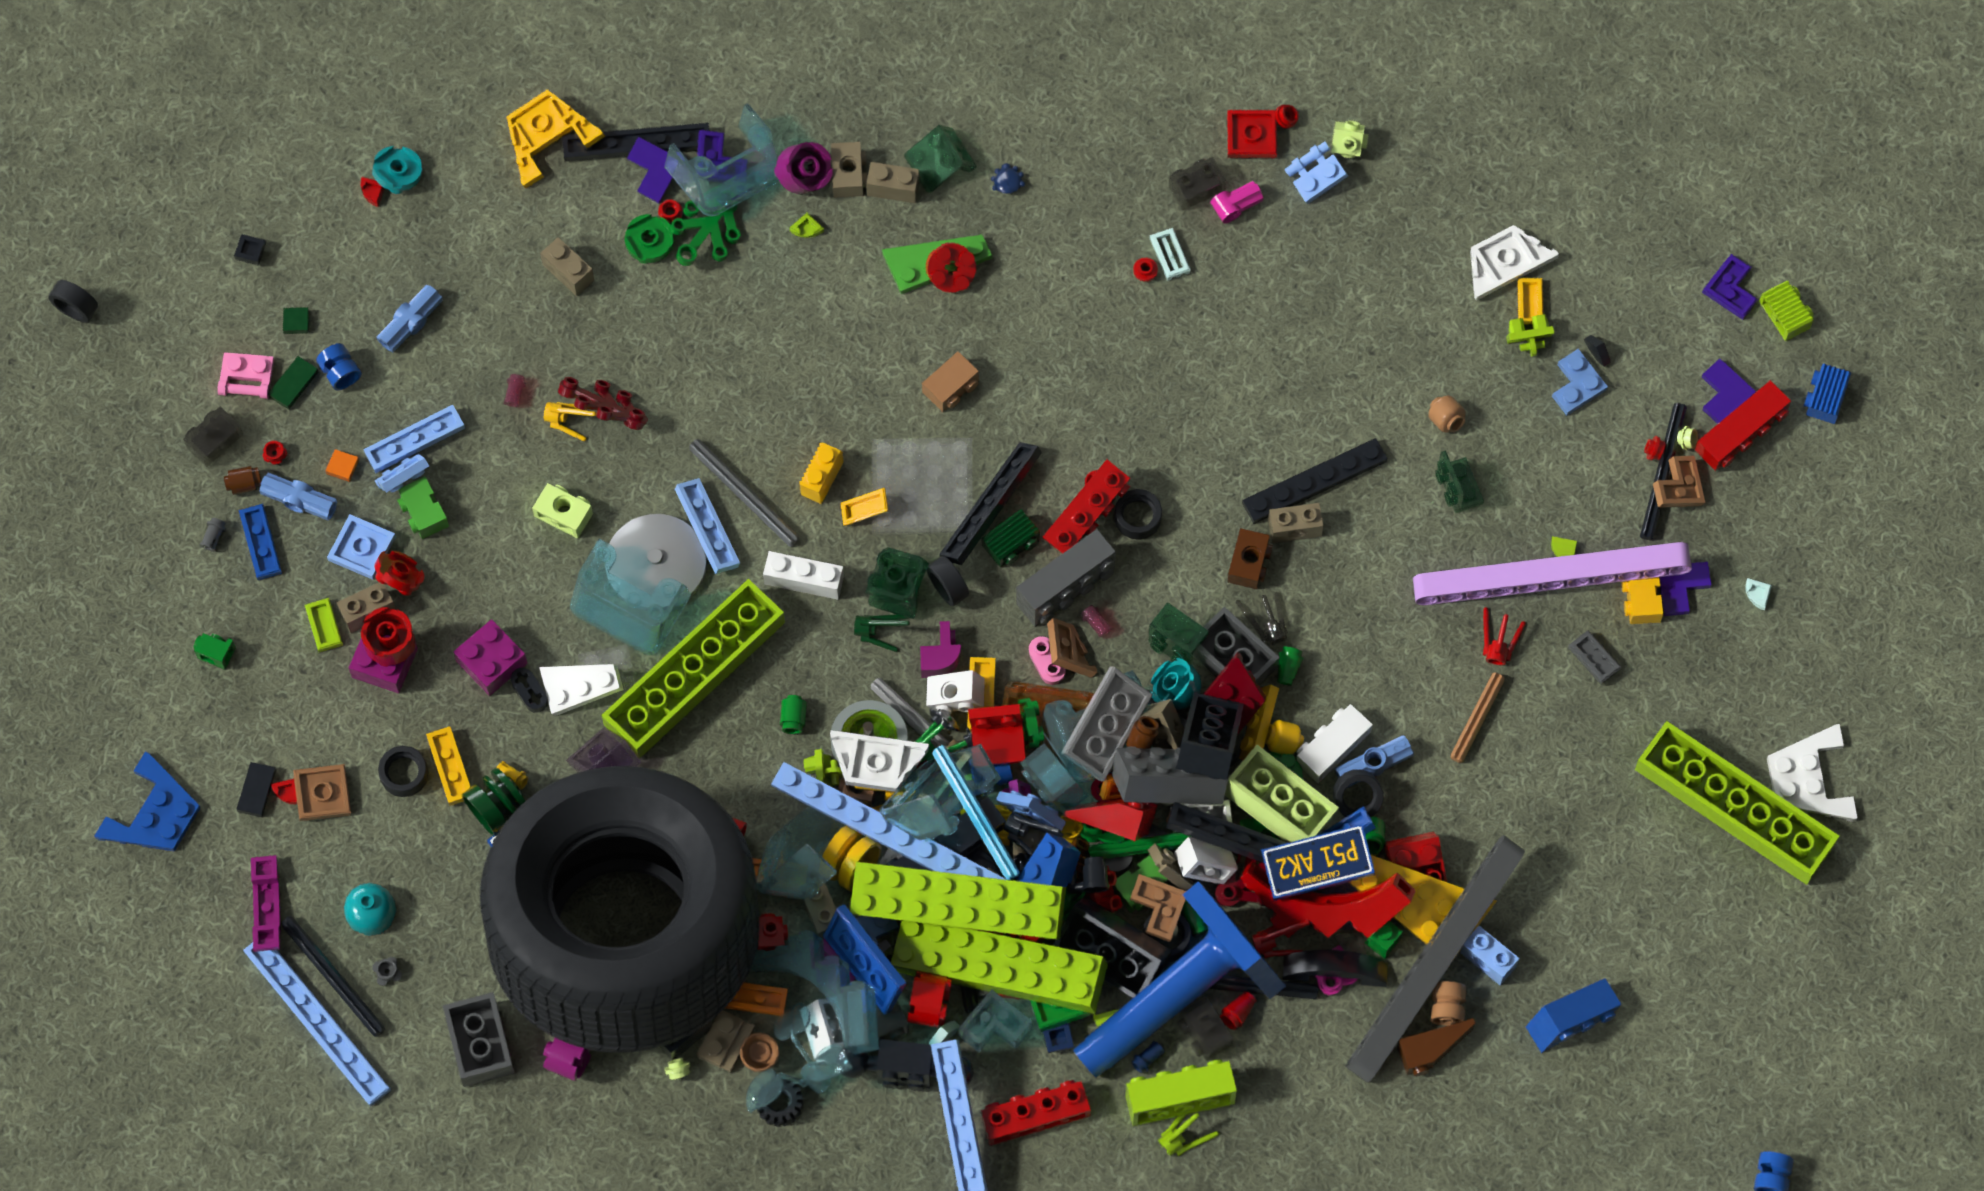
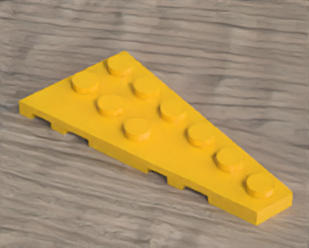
M1370 855L1375 875L1348 883L1358 891H1362L1383 883L1398 872L1416 892L1412 901L1393 918L1427 945L1464 888ZM1497 900L1492 901L1474 930L1480 925Z

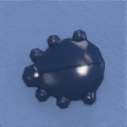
M1008 163L1003 164L1001 169H995L997 175L991 177V181L994 182L992 190H998L1001 193L1017 191L1020 187L1026 185L1022 181L1024 173L1017 172L1019 170L1018 166H1013L1012 168Z

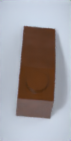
M1474 1018L1399 1039L1397 1048L1406 1075L1414 1074L1415 1077L1427 1074L1429 1069L1433 1068L1473 1031L1475 1026Z

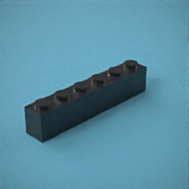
M986 797L984 800L981 798L977 799L998 834L1004 829L1006 820L989 797ZM967 812L962 815L960 813L954 815L948 820L947 826L941 830L936 828L927 835V838L963 857L984 844ZM902 856L900 859H897V857L893 858L885 864L887 866L929 870L905 856Z

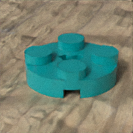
M389 146L376 154L372 174L382 187L389 189L393 194H400L405 190L413 188L420 181L422 174L421 159L409 148L394 149V146ZM392 166L397 168L401 166L402 171H394Z

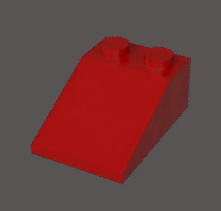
M1120 798L1079 804L1066 810L1063 816L1136 841L1149 834L1157 805L1148 802H1124Z

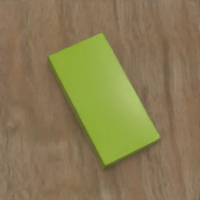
M326 598L306 604L305 608L318 652L343 646L330 599Z

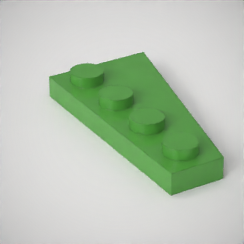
M983 235L882 249V254L900 293L904 294L932 283L926 273V261L929 254L937 247L942 246L941 244L954 242L963 245L974 255L976 265L992 259V254ZM951 261L950 265H945V269L949 272L948 274L956 271L955 261Z

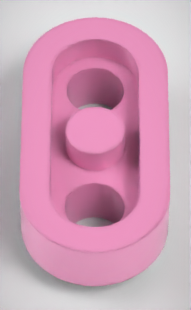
M1037 637L1033 639L1029 645V655L1040 677L1047 684H1059L1065 678L1066 669L1052 664L1049 638ZM1043 645L1046 647V650L1039 651L1037 647ZM1050 667L1057 668V672L1051 673L1048 671V669Z

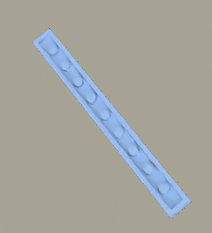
M783 762L771 783L772 787L931 871L1007 880Z

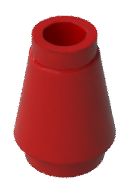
M1245 991L1224 1007L1220 1015L1222 1023L1232 1030L1242 1027L1256 1003L1255 997Z

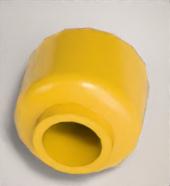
M1276 720L1269 726L1265 744H1267L1271 752L1293 755L1303 745L1304 736L1301 735L1300 727L1297 724Z

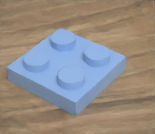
M349 515L327 559L332 563L374 580L377 573L374 567L375 561L381 552L386 551L385 554L388 553L396 538L395 533Z

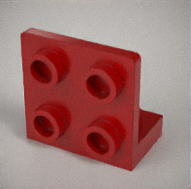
M1020 704L968 709L975 767L1024 763L1026 761Z

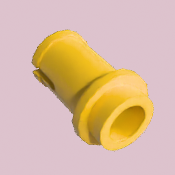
M502 761L497 766L498 769L514 781L520 790L528 783L529 777L526 776V772L516 770L505 761Z

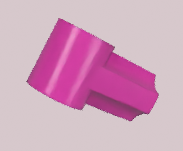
M1252 181L1232 192L1223 191L1217 194L1210 203L1221 221L1226 224L1237 219L1242 211L1262 202L1263 196L1257 183Z

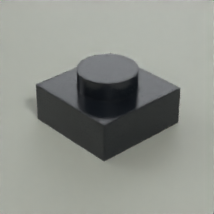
M241 234L234 254L235 260L259 266L266 241Z

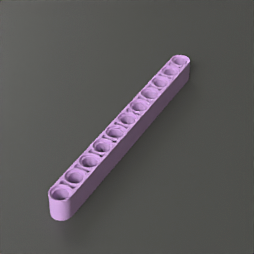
M1684 542L1422 573L1413 577L1416 604L1432 605L1681 575L1690 572L1692 565L1689 545Z

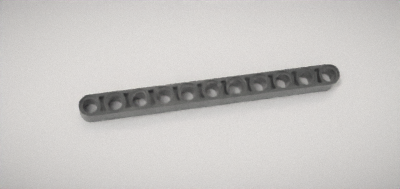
M1505 835L1498 839L1346 1064L1347 1069L1367 1083L1372 1080L1525 853L1524 849Z

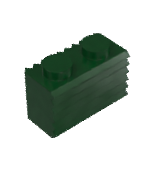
M1020 509L983 536L981 544L998 566L1002 567L1005 564H1013L1019 558V554L1025 549L1027 551L1032 550L1039 543L1040 531L1026 513Z

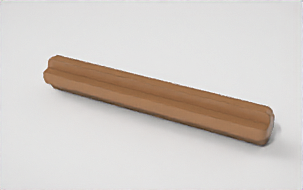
M1495 672L1492 673L1451 753L1453 761L1458 763L1464 761L1504 683V676Z

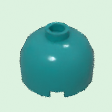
M1176 658L1178 661L1171 662L1168 660L1156 670L1151 679V683L1154 685L1153 692L1150 691V693L1153 694L1152 698L1156 703L1171 699L1176 710H1184L1191 706L1194 692L1200 694L1202 688L1201 678L1191 664L1181 658Z
M360 884L352 889L346 897L344 904L345 919L354 931L367 936L381 934L391 926V922L394 920L396 915L395 900L390 892L379 884Z

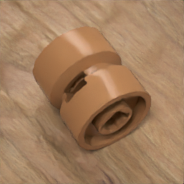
M1438 982L1432 990V1000L1436 1003L1432 1005L1431 1009L1432 1023L1448 1026L1465 1021L1464 1006L1461 1005L1466 1002L1467 987L1457 982Z

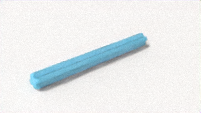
M946 746L937 747L932 752L935 760L1002 874L1007 880L1015 879L1019 875V870Z

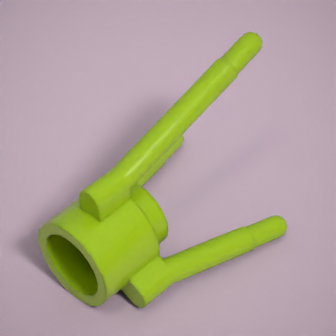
M1195 1113L1176 1129L1187 1115L1185 1114L1178 1116L1169 1128L1161 1134L1162 1137L1158 1139V1142L1162 1147H1165L1166 1152L1170 1156L1174 1153L1180 1156L1185 1151L1217 1137L1219 1132L1215 1131L1183 1146L1182 1143L1185 1142V1139L1181 1133L1199 1117V1114Z

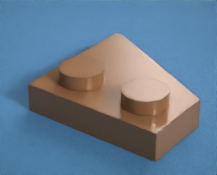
M1052 618L1047 623L1052 664L1092 678L1097 673V668L1089 666L1084 656L1088 651L1080 641L1079 634L1074 625Z

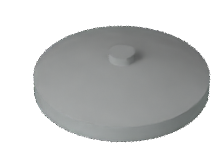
M665 514L640 516L623 525L612 537L605 557L607 577L614 592L629 605L646 611L669 610L690 599L702 584L707 565L705 551L694 529L686 522Z

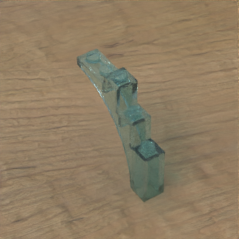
M805 930L800 931L798 935L790 936L789 946L779 945L775 947V950L770 951L756 950L750 969L751 972L775 971L791 973L811 981L826 996L839 1021L844 1048L854 1054L879 1050L875 989L864 981L850 982L849 964L839 958V956L824 957V942L821 937L813 931Z

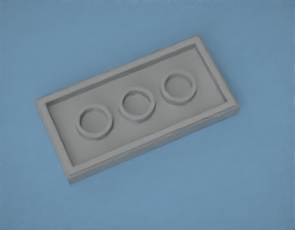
M1114 666L1109 667L1061 754L1097 780L1104 781L1114 764L1117 748L1124 747L1135 721L1139 720L1153 694Z

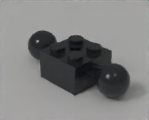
M880 1039L878 1056L868 1055L861 1046L847 1045L838 1052L836 1057L837 1069L845 1077L857 1078L866 1071L877 1072L878 1083H881L885 1088L896 1089L898 1085L909 1086L908 1089L912 1091H924V1088H930L931 1077L937 1078L933 1062L932 1044ZM962 1056L968 1085L973 1079L974 1069L972 1063Z

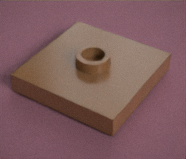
M345 764L293 770L299 821L351 815Z

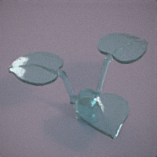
M797 1003L795 1006L788 1008L774 1025L775 1037L781 1041L791 1037L808 1064L801 1070L802 1079L784 1073L776 1074L773 1069L763 1071L754 1078L747 1091L746 1106L750 1113L770 1104L781 1094L784 1085L782 1079L798 1083L802 1087L808 1085L816 1093H821L829 1087L831 1078L852 1069L845 1050L838 1044L828 1045L817 1054L815 1062L811 1060L796 1037V1034L807 1029L810 1022V1011L803 1003Z

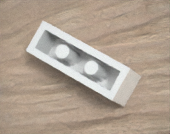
M769 551L763 577L764 585L838 600L844 572L843 566Z
M1351 704L1345 710L1340 708L1333 715V721L1328 726H1321L1314 734L1316 738L1310 743L1305 742L1296 752L1298 754L1296 761L1317 783L1322 781L1372 731L1373 724Z

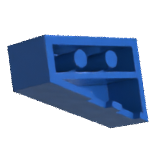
M1046 833L1016 881L1067 887V884L1072 882L1081 852L1065 838Z
M1606 978L1544 1005L1525 1027L1541 1053L1581 1031H1588L1600 1021L1605 1023L1616 1016L1615 1011L1622 1004Z

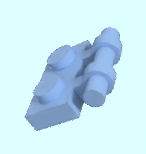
M1326 141L1319 146L1314 145L1310 148L1309 153L1300 159L1297 157L1285 169L1289 177L1297 172L1300 174L1301 177L1293 183L1307 204L1348 177L1334 154L1327 159L1324 157L1323 154L1330 150ZM1314 160H1317L1319 165L1308 172L1305 167Z
M418 454L410 459L402 460L401 465L390 471L388 469L383 472L382 476L375 480V483L379 489L386 493L388 491L395 492L403 487V482L410 478L416 479L425 473L424 469L429 467L425 458Z

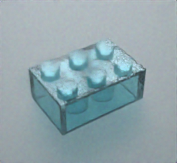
M1042 744L1020 762L1025 769L1021 773L1038 790L1037 793L1051 808L1057 811L1060 810L1064 814L1066 810L1077 806L1088 797V794L1045 744Z

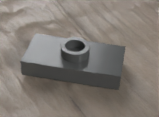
M1589 630L1568 646V649L1600 685L1604 684L1621 670V666Z

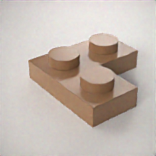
M1673 456L1668 461L1673 480H1657L1653 483L1658 507L1701 506L1706 503L1695 456Z
M1139 874L1130 900L1154 909L1145 933L1170 942L1186 899L1183 896L1186 891Z

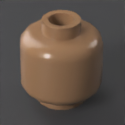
M1447 395L1437 397L1432 401L1428 416L1440 431L1445 433L1456 432L1465 423L1466 411L1454 397Z

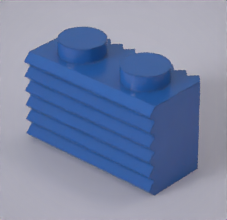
M1822 364L1820 371L1815 370L1811 385H1815L1813 393H1807L1804 406L1808 407L1806 415L1835 424L1851 372L1826 364Z

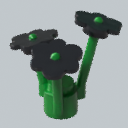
M932 708L929 710L932 716L930 719L932 725L914 741L929 744V750L920 761L921 763L924 760H927L929 763L935 760L932 751L936 748L931 743V740L944 728L949 731L951 729L957 732L960 731L955 719L944 709H939L938 712ZM966 727L967 735L963 736L965 741L948 747L949 753L965 746L969 750L973 749L972 734L968 727Z

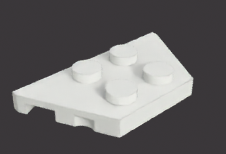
M1514 225L1472 246L1470 252L1475 300L1477 301L1518 278L1558 259V252L1554 249L1551 251L1542 246L1539 240L1526 235L1523 230Z
M833 730L830 732L845 783L850 786L897 792L929 750V744Z

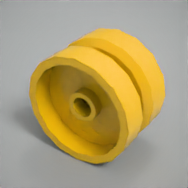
M844 826L834 835L824 851L819 867L820 874L831 881L838 879L841 887L852 892L856 862L877 864L881 855V844L869 837L863 838L861 833L848 826Z

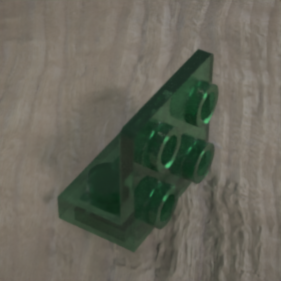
M943 125L935 127L904 154L911 168L919 169L920 182L929 193L938 188L956 171L971 172L977 167L954 129Z
M1446 450L1440 452L1435 475L1439 485L1443 484L1445 487L1444 497L1448 507L1452 506L1454 512L1458 513L1482 505L1484 499L1467 458L1464 457L1450 462Z
M1167 602L1149 625L1148 642L1158 654L1165 653L1169 656L1171 662L1178 661L1176 658H1181L1192 665L1193 653L1207 637L1209 631Z

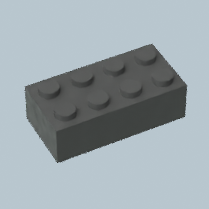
M1096 529L1016 587L1017 606L1035 627L1040 623L1042 625L1048 623L1054 617V613L1060 608L1062 610L1067 609L1073 604V599L1078 595L1082 594L1084 596L1094 588L1096 582L1099 580L1105 581L1113 575L1116 551Z
M1132 746L1117 748L1111 773L1124 802L1223 804L1228 777L1227 780L1212 779L1206 775L1190 774L1176 769L1180 748L1162 749L1153 747L1151 749H1143Z

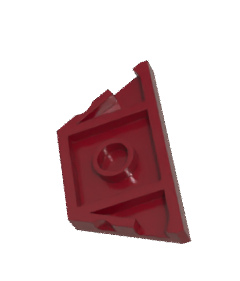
M1238 652L1204 693V695L1244 704L1237 735L1266 699V695L1261 687L1256 684L1255 677L1251 671L1247 670L1242 662L1243 657Z

